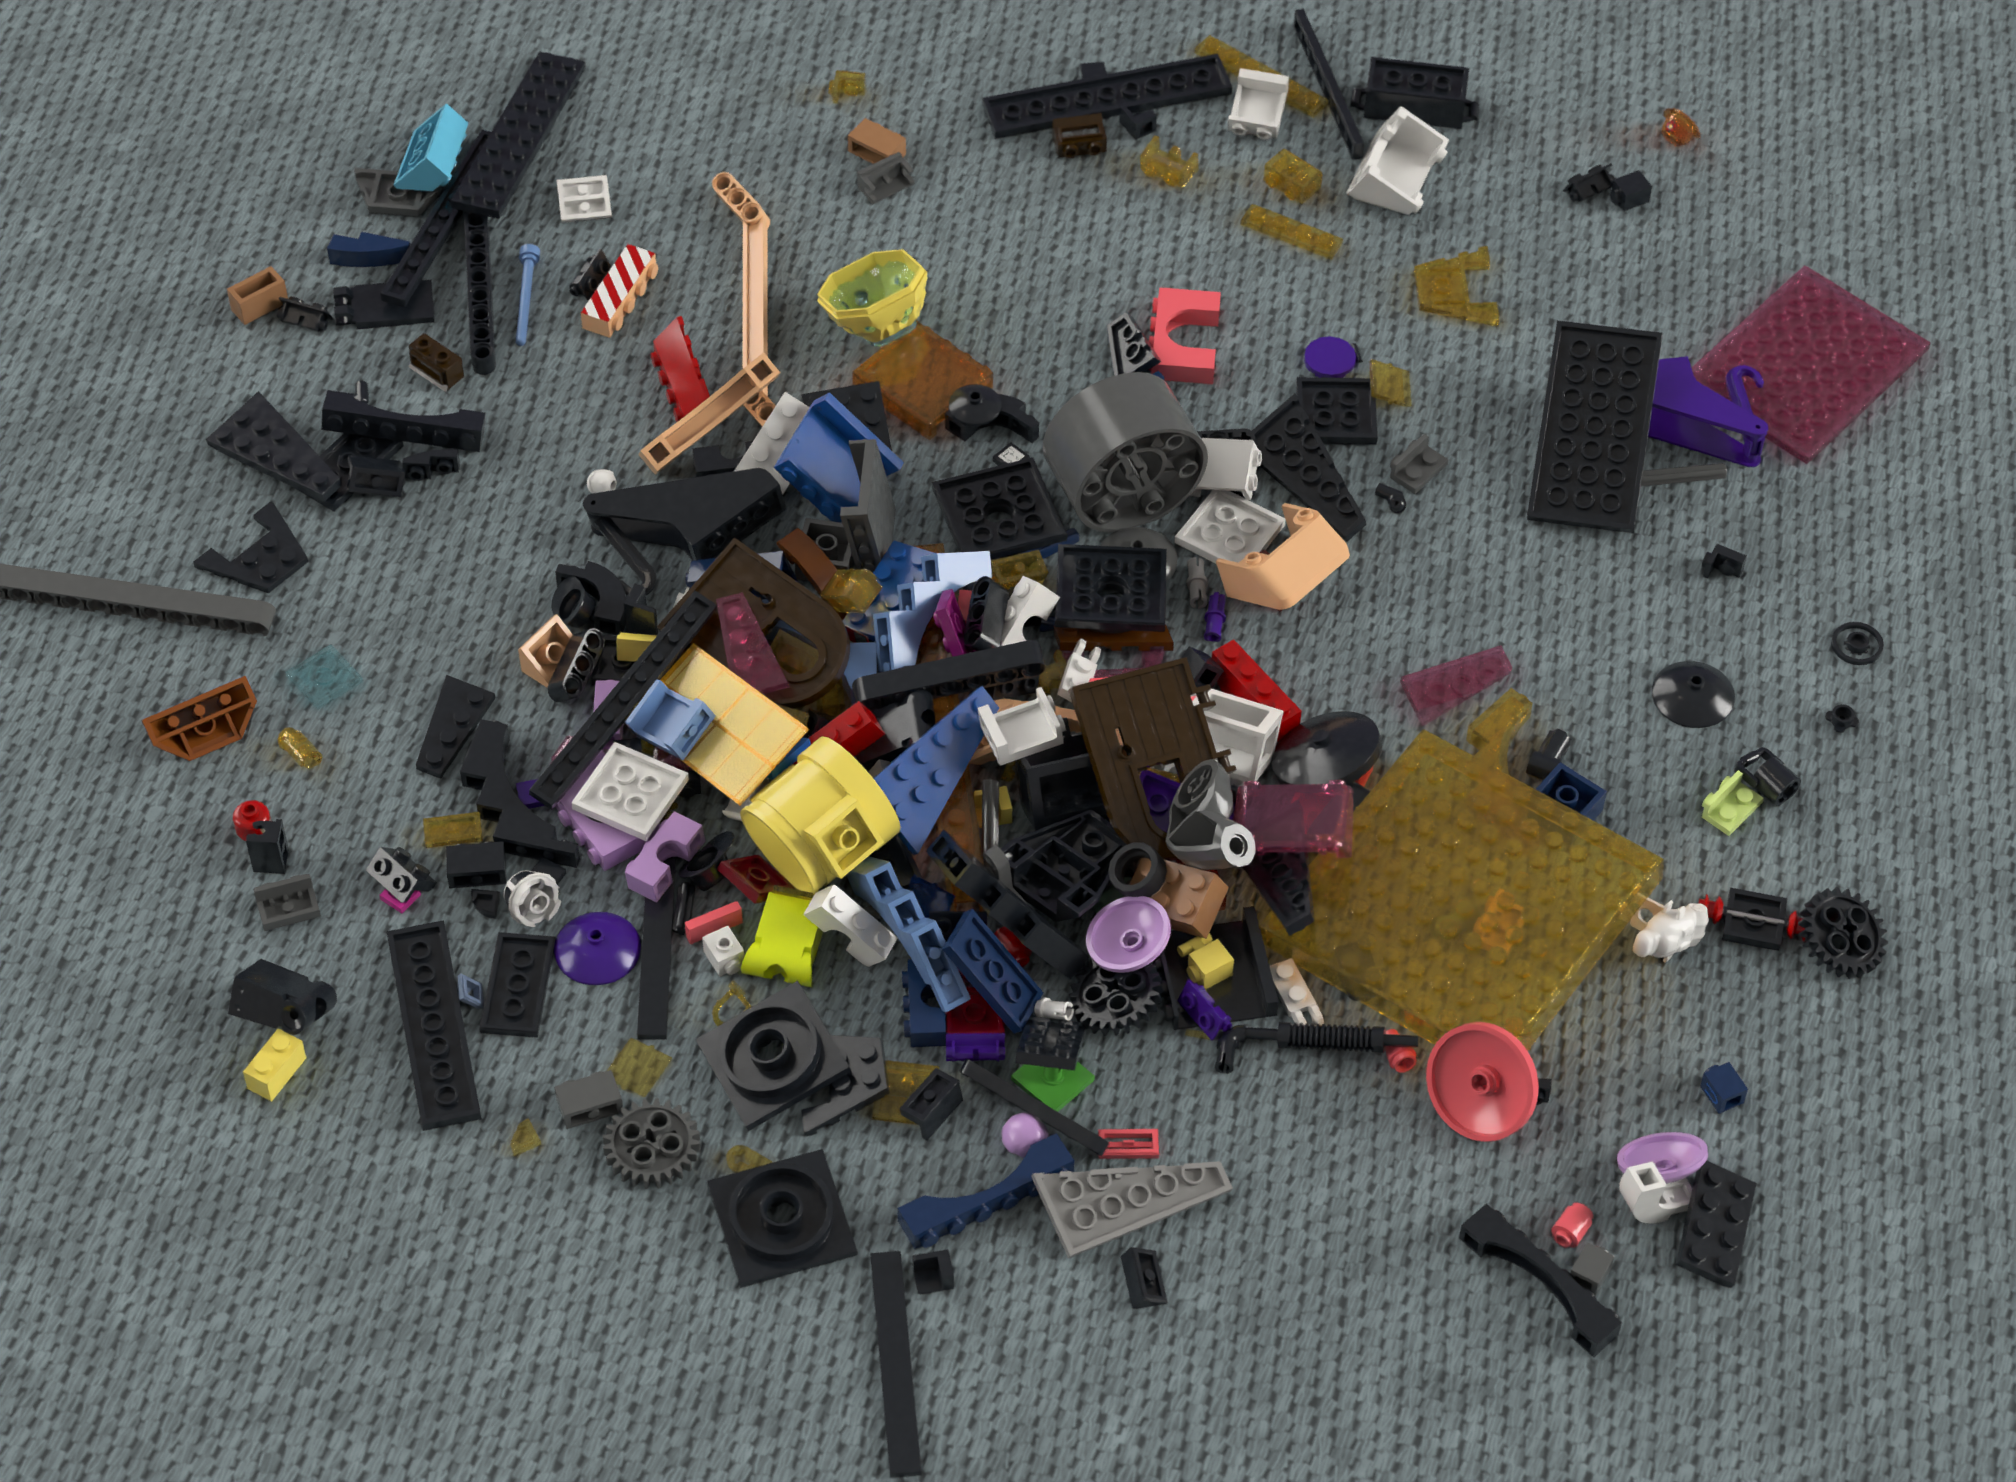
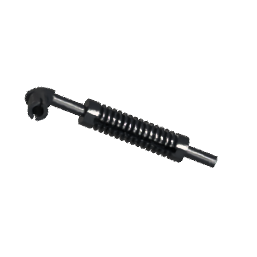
M1279 1022L1278 1029L1246 1027V1024L1236 1025L1229 1028L1222 1035L1221 1039L1217 1041L1218 1053L1215 1070L1223 1073L1225 1064L1227 1065L1226 1074L1231 1073L1234 1069L1235 1050L1239 1049V1043L1245 1042L1246 1039L1277 1040L1278 1048H1291L1293 1046L1296 1049L1298 1046L1299 1049H1302L1304 1046V1049L1309 1047L1313 1050L1315 1047L1316 1050H1319V1048L1324 1050L1326 1047L1327 1050L1332 1048L1333 1051L1336 1048L1338 1051H1341L1343 1048V1051L1348 1049L1351 1052L1353 1049L1355 1052H1358V1050L1363 1052L1365 1049L1366 1052L1371 1050L1372 1053H1384L1385 1046L1419 1047V1036L1386 1034V1027L1373 1026L1372 1029L1370 1026H1367L1365 1029L1364 1026L1359 1028L1358 1025L1354 1028L1353 1025H1350V1027L1345 1025L1343 1027L1339 1024L1337 1027L1336 1024L1333 1026L1328 1024L1326 1027L1325 1024L1320 1026L1319 1023L1315 1026L1314 1023H1311V1025L1309 1023L1305 1025L1300 1023L1298 1025L1295 1022L1293 1025L1292 1022Z

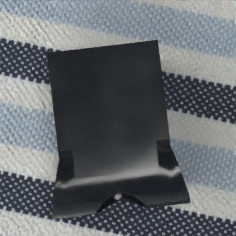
M924 690L914 691L908 694L901 703L895 702L873 711L872 713L885 732V735L857 754V761L869 772L879 759L892 762L935 725V711L931 693Z
M260 959L234 977L228 1014L275 1029L280 1026L286 1033L296 1035L334 1008L337 1002V994L328 983L323 981L310 982L307 976Z

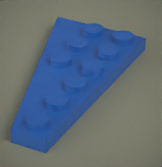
M983 686L971 693L873 778L890 801L898 816L901 829L897 835L913 855L918 854L984 736L980 727L977 708L988 704L993 714L999 710V706Z

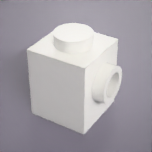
M725 926L702 937L703 951L719 977L724 974H735L741 969L744 950L729 926Z

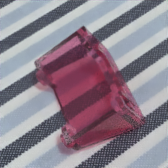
M1330 780L1328 784L1261 785L1258 781H1245L1243 786L1238 787L1233 821L1243 825L1251 832L1255 840V852L1258 855H1264V852H1319L1321 855H1327V852L1337 853V858H1352L1353 789L1346 785L1345 781Z

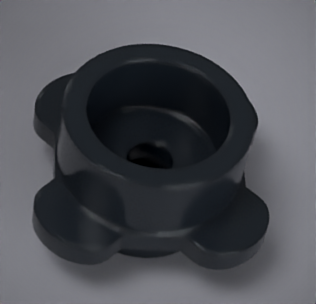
M1844 704L1835 706L1833 711H1828L1825 715L1826 720L1830 721L1834 725V730L1839 733L1845 732V729L1849 727H1856L1859 723L1858 718L1854 717V710Z

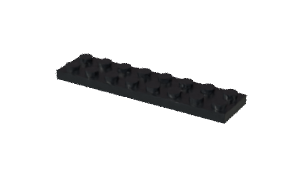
M444 920L386 931L422 1130L425 1131L482 1119Z

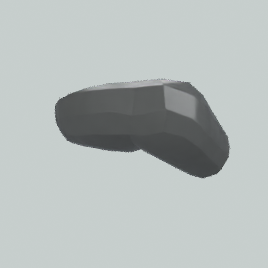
M1213 759L1203 761L1187 774L1174 796L1169 811V827L1166 837L1167 848L1187 866L1202 870L1246 866L1251 863L1255 855V840L1251 832L1243 825L1229 819L1233 811L1230 778L1226 770Z

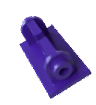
M1187 980L1177 1001L1210 1040L1213 1041L1219 1030L1226 1032L1232 1027L1231 1018L1219 1006L1213 1007L1215 1001L1206 992L1203 985L1193 984L1191 980Z
M1005 1033L946 1034V1061L955 1062L965 1061L966 1059L970 1061L1005 1060Z

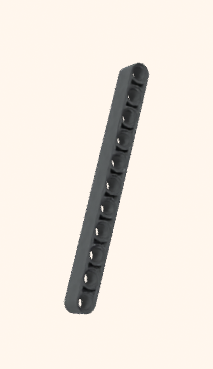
M0 564V599L13 601L22 599L27 600V603L41 605L43 603H50L55 607L69 608L71 606L78 607L79 610L95 612V610H99L111 615L121 616L122 614L132 615V618L146 620L148 618H155L160 622L174 623L176 621L183 622L184 625L200 627L204 625L211 626L210 629L224 631L232 629L237 630L238 633L252 635L253 633H260L263 636L268 635L276 614V609L272 604L260 600Z

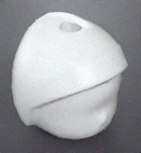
M595 470L588 477L587 487L591 493L616 489V478L614 472L610 470Z

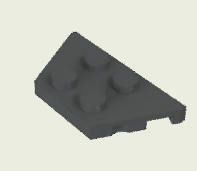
M354 169L356 181L369 213L419 217L443 193L448 183L443 187L440 185L433 191L397 189L394 183L399 171Z

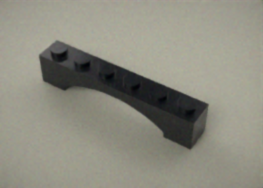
M327 390L322 408L321 430L480 452L486 413L459 409V412L444 415L402 414L368 405L354 398L352 393Z
M1486 1203L1461 1225L1459 1239L1480 1258L1486 1254L1511 1262L1532 1274L1555 1295L1564 1307L1573 1325L1571 1338L1592 1357H1595L1619 1336L1622 1322L1618 1315L1612 1309L1605 1308L1597 1301L1595 1295L1589 1289L1581 1287L1569 1271L1561 1269L1556 1265L1546 1251L1538 1249L1532 1244L1523 1231L1515 1229L1508 1223L1500 1211L1492 1209Z

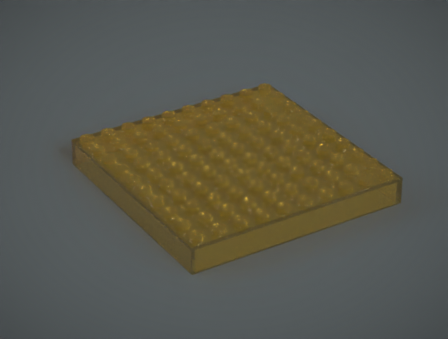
M1422 729L1310 863L1309 870L1315 922L1289 936L1271 910L1260 923L1259 929L1261 930L1264 945L1286 959L1292 958L1297 966L1342 992L1352 994L1354 999L1434 1045L1445 1033L1458 1026L1471 1022H1485L1497 1025L1513 1034L1528 1051L1663 879L1664 859L1429 731Z

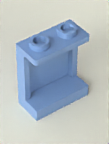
M657 679L631 712L625 724L637 737L684 760L716 715L703 701L697 698L692 701L670 690L662 681Z

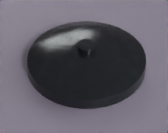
M1350 711L1322 714L1299 724L1280 740L1272 756V768L1278 782L1292 792L1300 794L1327 793L1345 787L1366 774L1380 756L1382 738L1374 721L1363 714Z

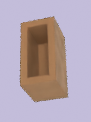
M864 118L848 135V152L875 164L897 152H900L902 157L906 155V138L882 127L878 123Z
M272 266L227 288L231 310L244 325L282 306L283 303L279 300V297L288 299L285 281Z

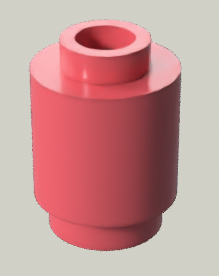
M1573 1203L1572 1206H1568L1551 1229L1555 1242L1565 1248L1576 1247L1592 1226V1211L1581 1203Z

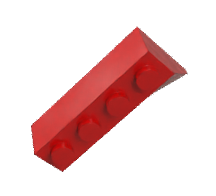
M682 316L676 317L653 341L654 352L650 353L654 368L659 367L660 369L658 376L661 385H666L668 388L666 389L669 405L674 404L676 407L673 408L676 422L680 421L710 397L705 380L701 377L697 358L693 357L689 335L684 336Z
M1234 639L1212 651L1211 658L1224 670L1217 681L1222 692L1284 711L1277 742L1300 724L1302 711Z
M858 701L810 736L809 739L811 744H813L820 737L830 738L855 757L885 735V732L874 714Z

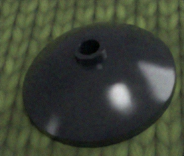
M1681 661L1673 663L1657 674L1652 685V698L1659 712L1670 721L1685 727L1705 728L1716 725L1730 714L1735 702V692L1729 679L1715 667L1702 662Z

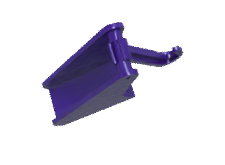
M1688 356L1659 359L1648 437L1746 467L1758 466L1761 462L1760 455L1769 428L1764 420L1753 414L1741 377H1751L1756 386L1762 388L1764 381L1761 374L1754 368L1746 365H1740L1729 370L1726 376V386L1730 401L1695 379ZM1714 426L1741 433L1744 444Z

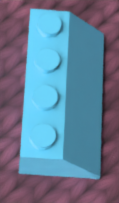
M447 103L414 130L394 183L397 189L433 191L440 185L442 187L445 186L452 178L451 171L457 164L456 157L461 152V143L467 136L465 131L468 122Z

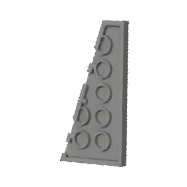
M1220 1161L1187 1163L1178 1166L1156 1165L1147 1168L1094 1169L1085 1172L1063 1171L1054 1174L1033 1173L1031 1176L1068 1259L1224 1195L1233 1189Z

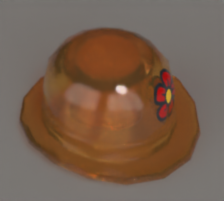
M1667 108L1663 111L1665 121L1662 124L1661 133L1667 142L1680 147L1689 143L1694 137L1697 139L1701 138L1699 128L1687 114L1676 108Z

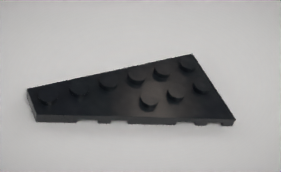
M259 391L206 439L207 444L217 451L323 502L342 486L340 478Z

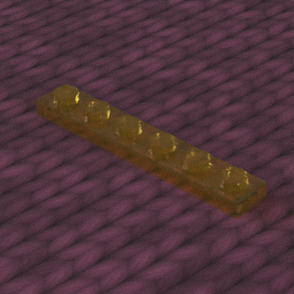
M1211 35L1195 47V54L1199 56L1218 53L1225 70L1237 77L1240 68L1283 75ZM1289 78L1286 104L1312 118L1328 105L1327 98Z

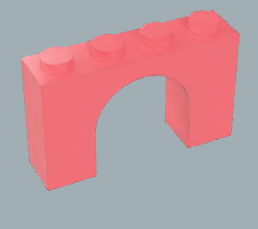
M1159 287L1158 298H1153L1152 313H1157L1156 317H1151L1150 332H1155V335L1149 336V343L1161 362L1148 370L1151 371V374L1159 371L1165 377V381L1213 384L1216 349L1184 347L1172 341L1168 334L1176 327L1182 325L1218 327L1221 292Z

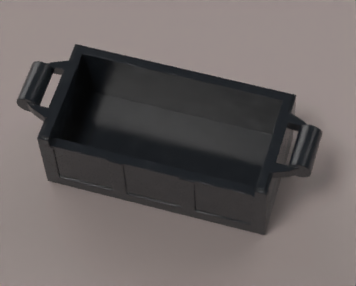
M1371 57L1367 88L1353 89L1350 103L1351 107L1364 111L1363 118L1387 121L1401 106L1427 125L1462 129V123L1477 121L1479 114V103L1466 99L1469 76L1468 67ZM1362 94H1366L1365 105L1360 104ZM1465 106H1469L1468 116H1464Z

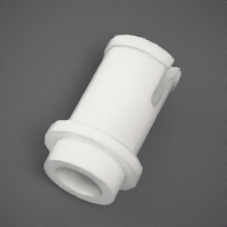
M1042 998L1035 1004V1015L1037 1017L1068 1021L1073 1017L1074 1009L1066 1007H1073V1004L1071 1002L1051 1001L1050 998Z

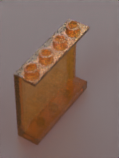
M917 320L852 372L853 385L879 381L884 409L928 440L937 435V425L945 419V413L949 410L950 397L957 389L971 384L993 388V372L987 366L980 364L968 353L962 352L949 340L943 339L933 332L930 327L924 326Z

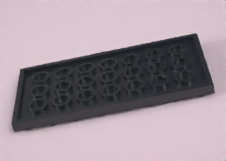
M1557 320L1527 520L1634 533L1663 333Z

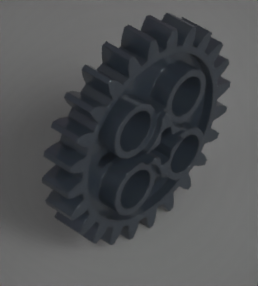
M1839 887L1832 891L1826 888L1821 893L1815 894L1804 904L1806 908L1800 912L1803 919L1798 922V925L1805 928L1799 933V936L1807 938L1803 947H1811L1812 949L1808 956H1817L1819 958L1817 966L1825 963L1827 965V973L1835 969L1838 978L1846 974L1847 978L1851 979L1855 975L1860 978L1864 974L1871 972L1876 968L1875 966L1882 962L1880 957L1886 954L1882 947L1887 945L1888 941L1881 938L1887 933V930L1879 927L1884 920L1876 919L1874 916L1878 910H1869L1867 908L1869 900L1863 903L1860 902L1859 893L1851 897L1849 889L1841 893Z
M1092 959L1093 966L1091 968L1088 966L1082 967L1085 972L1084 975H1075L1078 983L1070 985L1073 993L1069 994L1073 1004L1071 1008L1074 1009L1076 1020L1081 1022L1086 1027L1085 1029L1090 1027L1093 1034H1096L1101 1029L1103 1036H1107L1110 1030H1113L1115 1036H1118L1120 1029L1123 1028L1128 1034L1130 1033L1131 1025L1141 1028L1139 1022L1141 1019L1150 1021L1148 1012L1157 1013L1158 1010L1155 1004L1162 1003L1160 994L1164 992L1161 985L1163 982L1154 964H1148L1135 971L1118 973L1101 968Z

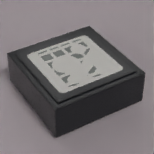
M1010 442L993 456V462L999 466L1027 459L1030 456Z

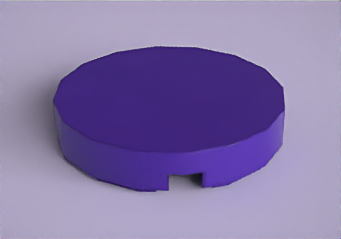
M1331 336L1320 337L1312 341L1306 347L1304 354L1306 368L1314 373L1315 376L1324 378L1345 377L1346 374L1354 369L1356 361L1354 348L1347 341Z

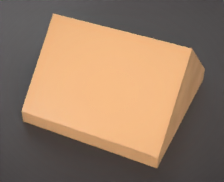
M557 614L549 619L518 649L521 671L547 688L560 658L573 635Z

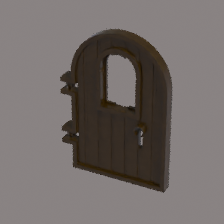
M736 538L730 542L657 626L661 632L694 591L717 604V611L675 661L682 662L688 655L689 646L691 645L694 648L697 646L780 709L803 707L825 696L841 679L850 655L849 635L838 613L824 600ZM754 589L765 597L769 603L764 604L761 598L752 594L751 591ZM780 620L817 646L819 652L817 663L808 672L798 675L790 674L755 649L764 641L765 636L771 633Z
M1187 657L1073 686L1069 689L1106 813L1113 829L1126 845L1134 842L1145 843L1153 847L1163 860L1167 861L1179 859L1167 848V833L1158 828L1150 815V808L1138 772L1145 771L1148 767L1163 764L1164 766L1174 763L1181 784L1195 766L1209 759L1217 760L1226 770L1227 774L1237 770L1235 765H1230L1228 756L1231 755L1230 749L1216 752L1204 711L1212 709L1216 706L1215 700L1210 701L1207 693L1211 690L1210 684L1196 688ZM1197 695L1199 704L1194 706L1191 697ZM1117 728L1119 730L1123 742V747L1119 744V740L1115 729ZM1121 748L1126 751L1127 756L1122 754Z

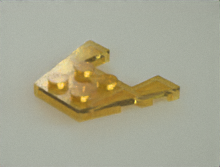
M1488 246L1479 247L1478 251L1469 254L1467 251L1458 253V257L1449 260L1440 258L1414 266L1419 311L1499 326L1500 318L1497 302L1470 303L1465 270H1489Z

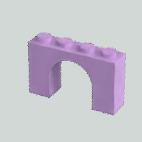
M601 750L555 807L559 811L558 817L565 827L570 826L573 829L572 834L579 846L585 845L588 849L587 854L594 865L600 864L603 870L606 871L641 852L646 841L605 823L593 821L584 814L572 810V801L606 755ZM660 823L652 832L648 840H651L654 837V835L658 832Z

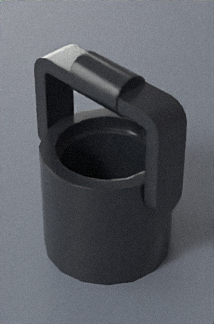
M1765 747L1751 751L1741 757L1734 768L1735 773L1738 770L1743 773L1742 779L1746 783L1756 788L1778 807L1791 798L1801 784V779ZM1762 757L1766 762L1758 768L1754 775L1745 768Z

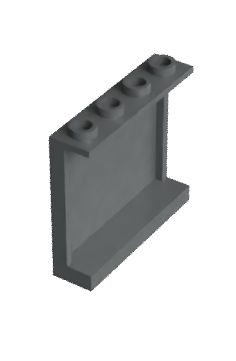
M876 439L849 441L850 450L861 483L858 506L841 507L840 513L861 583L868 582L892 544L896 512Z

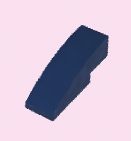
M361 232L358 239L334 234L327 247L329 263L345 267H380L399 264L410 246V241Z

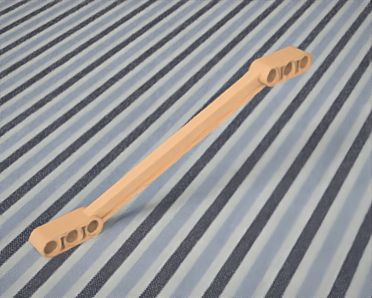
M722 172L714 177L712 187L720 199L743 222L744 368L763 352L768 357L767 229L770 225V219L760 204L731 174ZM768 385L743 405L761 427H763L776 407L768 398Z

